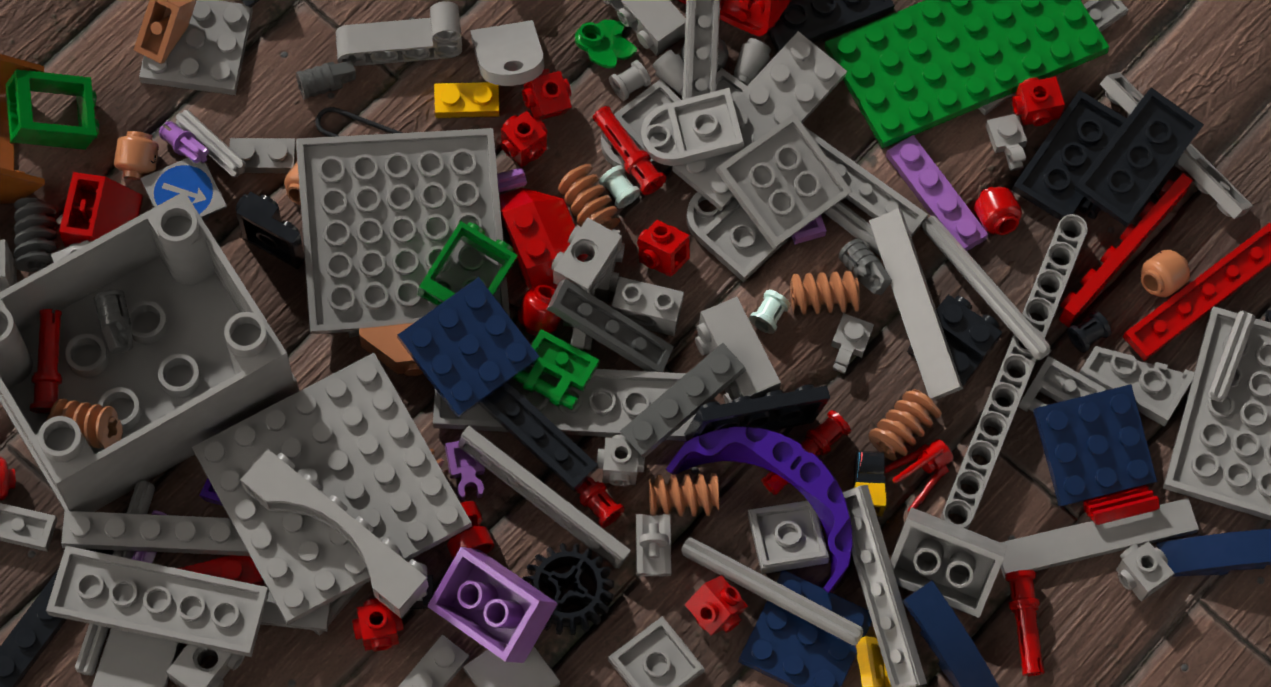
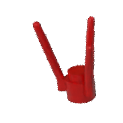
M936 439L930 445L924 444L916 451L884 467V473H888L918 458V461L892 479L895 484L921 467L929 474L935 473L909 507L908 513L911 507L917 509L940 478L949 472L946 465L953 460V454L949 447L940 439Z

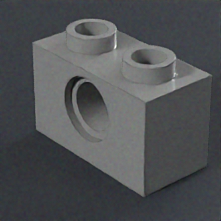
M587 217L581 227L577 225L573 229L568 239L570 245L565 253L560 251L557 254L551 269H553V283L556 285L561 280L567 279L592 295L620 252L622 236ZM581 254H588L593 259L588 262H582L577 257Z
M619 277L611 307L647 330L675 336L684 292Z
M187 644L166 673L170 681L179 687H223L224 681L222 679L230 669L236 670L245 656ZM205 657H217L218 662L214 667L205 669L200 666L201 661Z

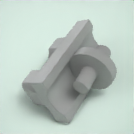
M636 514L637 576H671L670 514L656 516Z

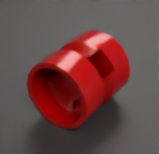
M474 501L461 503L472 522V527L449 538L447 548L453 560L460 547L478 549L487 554L495 546L487 527L480 526L483 518Z

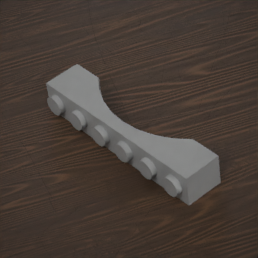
M268 449L240 479L243 489L269 511H288L307 515L326 523L341 533L355 547L364 561L371 578L375 598L402 618L429 587L427 577L425 576L427 574L426 570L413 559L407 562L398 555L400 549L389 539L384 538L381 541L372 533L374 531L373 527L360 516L354 519L345 512L348 509L347 506L336 496L332 495L328 498L320 491L321 485L308 474L302 477L294 470L295 464L282 453L276 456Z

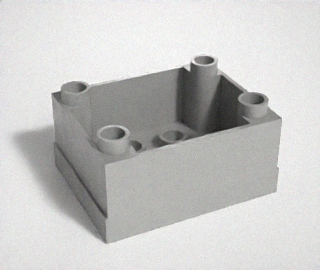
M185 191L0 292V403L64 511L95 512L135 489L136 483L139 480L149 481L195 455L192 449L193 446L299 392L297 380L291 372L286 350ZM108 290H122L124 292L126 308L131 320L133 348L126 353H113L108 349L100 328L94 297L101 292ZM42 309H52V313H54V310L62 311L58 373L61 374L63 379L62 384L59 385L58 399L76 400L80 403L88 402L91 405L100 404L103 407L112 406L115 408L117 417L122 423V439L105 449L89 446L78 424L73 419L66 416H56L46 421L49 414L30 411V404L34 402L35 385L31 382V377L34 372H37L39 312Z

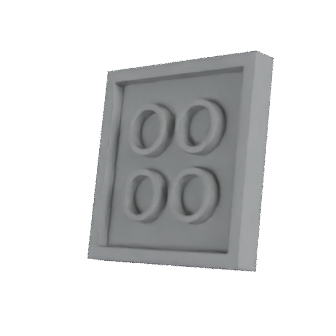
M197 0L188 28L165 62L160 64L146 56L143 57L139 75L140 82L236 95L253 8H249L242 3Z
M795 113L715 169L773 249L852 193V190Z

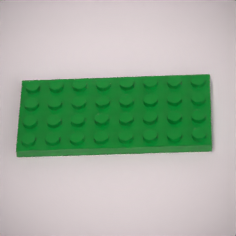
M925 0L825 42V50L829 57L847 70V74L842 80L883 149L912 135L919 134L1011 95L1017 91L1019 83L1026 79L1034 77L1039 79L1050 78L1105 55L1109 51V45L1081 0Z

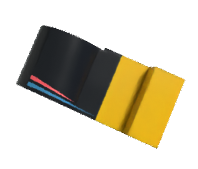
M856 451L853 488L868 485L876 515L883 516L886 508L884 452Z

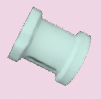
M622 165L611 168L599 180V184L606 187L614 197L615 205L619 209L631 204L641 192L639 187L633 186L624 174L625 169Z
M766 290L763 297L764 301L757 312H752L749 320L759 330L773 334L777 329V321L783 312L788 311L791 303L778 292Z

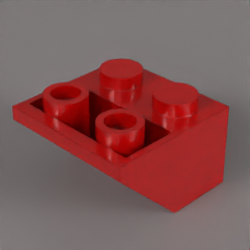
M73 172L59 229L65 248L71 244L81 243L86 240L92 242L140 215L143 195L105 176Z

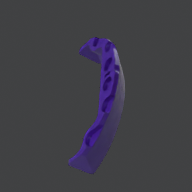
M729 427L696 436L685 442L666 468L671 474H679L689 468L706 463L722 461L742 462L762 467L779 475L792 484L807 499L819 517L827 537L831 559V576L823 590L827 593H833L850 564L852 525L843 492L825 464L815 454L807 452L797 441L780 433L761 428Z

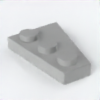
M1095 346L1079 373L1103 386L1106 390L1132 384L1138 411L1165 427L1193 380L1195 372L1186 369L1184 372L1168 369V365L1155 362L1153 365L1137 361L1132 355Z

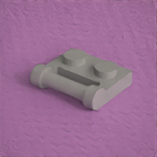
M1048 356L1018 408L1025 412L1028 410L1034 412L1033 409L1046 406L1047 404L1036 399L1039 392L1057 402H1062L1106 391V388Z

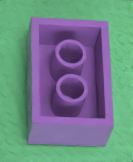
M460 547L427 607L505 662L524 663L558 603L481 550Z

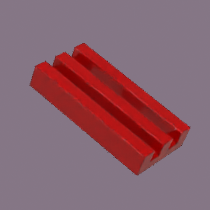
M1147 485L1083 500L1084 511L1096 525L1160 509L1159 498L1154 496V492L1149 490Z

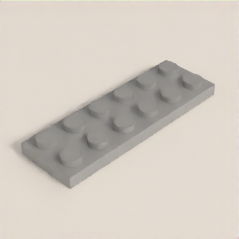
M798 31L733 101L744 146L747 147L794 113L803 123L846 76L847 70ZM741 150L673 166L672 171L722 211L735 196L715 169Z
M66 546L46 612L48 615L252 657L269 589L260 585Z

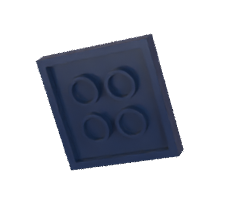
M479 277L397 335V339L457 418L536 362L540 357Z
M1132 384L1033 409L1058 506L1157 482Z
M785 570L781 572L777 583L863 628L862 637L866 636L872 623L869 610L833 593H827L823 588ZM767 600L738 662L789 687H841L857 655L856 645L845 642Z

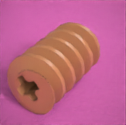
M591 164L581 165L565 174L561 179L558 190L562 195H565L564 200L567 205L571 206L570 211L572 214L577 216V223L580 227L587 217L610 230L614 229L621 222L620 218H611L618 211L615 206L606 208L612 200L610 196L599 197L605 191V187L603 185L594 186L599 180L597 174L587 176L593 169Z
M835 271L831 273L828 281L826 274L820 272L815 282L813 275L807 273L802 283L800 276L793 274L790 281L792 313L794 314L795 307L799 306L802 315H806L808 306L812 305L815 314H819L821 306L826 305L828 313L832 314L835 304H839L841 312L845 313L848 303H851L854 311L858 312L860 307L858 278L854 279L852 272L846 271L841 280L839 273Z
M919 390L906 391L903 394V400L897 401L894 409L886 413V419H881L877 424V428L869 432L868 436L872 445L879 452H884V456L891 461L897 459L895 453L902 456L908 454L906 447L903 445L904 443L913 447L916 445V440L912 434L918 437L924 436L925 432L920 426L921 424L927 428L933 426V421L929 415L935 418H940L942 415L932 399Z
M62 398L54 403L46 419L47 421L56 416H66L73 419L78 424L89 446L105 449L122 439V423L117 417L115 408L112 406L103 407L100 404L91 405L88 402L80 403L76 400L68 401Z
M702 473L697 474L695 483L692 482L689 474H684L681 484H679L675 474L670 475L667 484L661 474L657 475L654 484L651 483L649 478L651 516H656L659 508L663 509L664 514H670L672 508L675 507L679 517H683L686 507L690 508L692 516H697L699 507H703L706 516H710L713 506H716L719 511L717 474L711 473L708 483H706Z

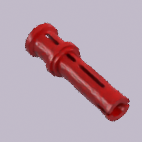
M605 106L596 111L592 117L593 121L597 123L625 161V171L629 175L632 174L637 180L641 193L649 195L662 187L666 181L665 174L658 172L650 161V155L646 151L639 149L613 114L611 108Z
M42 309L39 312L37 372H34L31 377V382L35 385L34 402L30 404V411L50 414L54 403L58 400V389L63 379L61 374L58 373L62 311L54 310V313H52V309Z
M830 410L827 413L828 418L816 429H809L807 431L806 439L801 444L807 452L813 453L817 457L828 454L831 451L830 447L843 435L848 436L851 433L848 423L834 410ZM769 472L761 479L766 489L775 496L789 483L773 472Z
M590 476L576 491L580 494L579 499L583 507L588 506L599 519L598 524L600 527L605 528L623 514L625 507L622 504H617L606 492L607 487L604 483L600 481L595 482Z
M1019 570L1005 575L1006 581L1010 583L1012 599L1009 603V609L1012 613H1015L1022 662V676H1039L1044 674L1045 670L1042 661L1036 613L1040 606V600L1035 596L1033 581L1036 578V572L1034 570Z

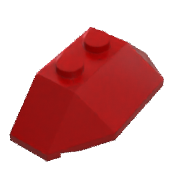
M523 187L499 195L502 227L510 246L514 249L513 253L518 255L516 260L528 289L538 285H547L556 289L558 285L553 283V269H551V266L560 251L565 253L570 245L568 239L576 227L564 199ZM581 254L577 259L585 262L588 254Z

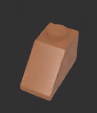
M149 0L134 51L160 64L164 63L188 28L197 0Z
M413 323L359 329L361 347L370 354L375 353L378 360L397 374L404 373L406 376L423 374L422 370L397 339V335Z

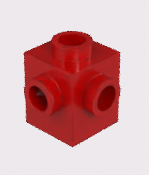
M544 69L536 79L523 85V101L527 108H531L533 118L538 117L540 120L563 115L572 108L569 98L571 97L570 84L566 78L563 79L561 71L550 73L549 69Z
M1056 76L1045 79L1037 77L1026 79L1019 83L1016 94L1012 97L1013 111L1015 115H1020L1023 126L1030 124L1042 126L1051 120L1060 119L1065 106Z
M526 110L519 116L514 115L503 124L501 128V148L509 158H513L522 168L529 162L538 159L547 150L548 130L538 117L533 118Z
M656 220L648 229L643 230L638 237L639 262L669 277H672L690 259V235L660 220Z
M722 575L704 583L685 603V606L696 618L698 625L706 630L710 636L722 630L726 633L733 630L742 621L739 615L748 607L742 600L738 590L731 586Z
M377 598L367 600L363 603V606L356 607L358 618L352 619L356 640L363 639L365 651H383L399 644L397 631L404 630L402 619ZM382 621L379 625L372 624V622Z

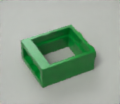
M16 69L5 84L10 143L86 150L91 142L97 138L99 134V121L95 119L94 112L97 95L95 90H92L91 77ZM31 91L76 96L79 127L33 122Z
M460 221L420 284L417 295L438 306L455 294L437 283L436 279L462 240L502 264V267L488 288L492 295L495 296L518 256L513 253V247L502 240L497 239L495 242L485 236V231L474 223L469 222L465 224Z

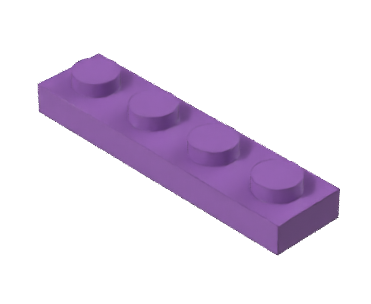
M914 135L887 150L886 157L930 216H936L966 251L987 239L988 233Z

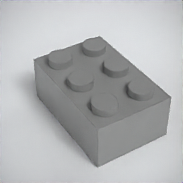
M738 297L701 311L699 325H697L698 334L695 337V343L700 354L708 356L720 344L724 343L746 368L743 374L724 389L726 393L723 395L725 404L732 403L733 400L742 396H751L752 399L763 397L771 391L779 390L781 382Z
M911 507L890 562L898 586L916 592L933 580L950 607L980 618L1004 560L1007 545Z

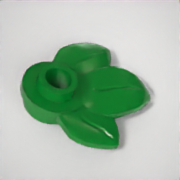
M602 20L598 24L592 22L585 23L575 33L576 45L580 49L587 51L591 61L604 68H616L617 60H626L637 53V47L621 36L624 24L620 21Z

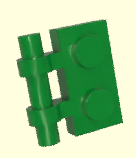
M541 329L531 345L540 356L539 359L531 364L534 367L530 373L523 370L513 380L523 384V389L531 393L536 391L549 398V402L557 407L562 405L573 410L578 398L567 393L568 390L573 386L583 392L599 366V359ZM545 372L560 379L556 387L541 379Z

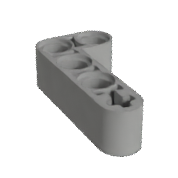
M443 1L433 4L430 7V18L344 25L335 32L338 62L352 61L353 66L456 57L462 52L459 7L453 2Z

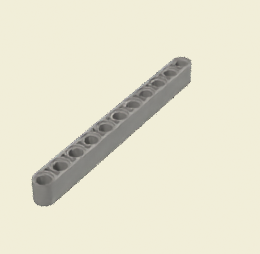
M1066 215L1060 220L1022 312L1024 317L1044 339L1087 234V224L1078 215ZM1063 231H1072L1077 237H1068ZM1052 258H1060L1066 265H1058ZM1041 286H1050L1054 289L1055 293H1047ZM1037 313L1043 317L1044 321H1035L1030 314ZM1015 335L1012 337L940 516V519L954 524L950 521L948 515L953 513L960 515L964 523L955 525L965 529H969L1036 362L1035 357L1027 349L1019 345L1018 342L1020 340ZM1007 370H1017L1022 377L1013 378L1007 373ZM1005 398L1010 403V406L1002 407L995 399ZM984 427H994L999 435L991 436L987 434ZM980 455L984 457L987 464L978 465L973 461L972 456ZM963 484L971 485L976 493L972 495L966 494L961 490L960 486Z

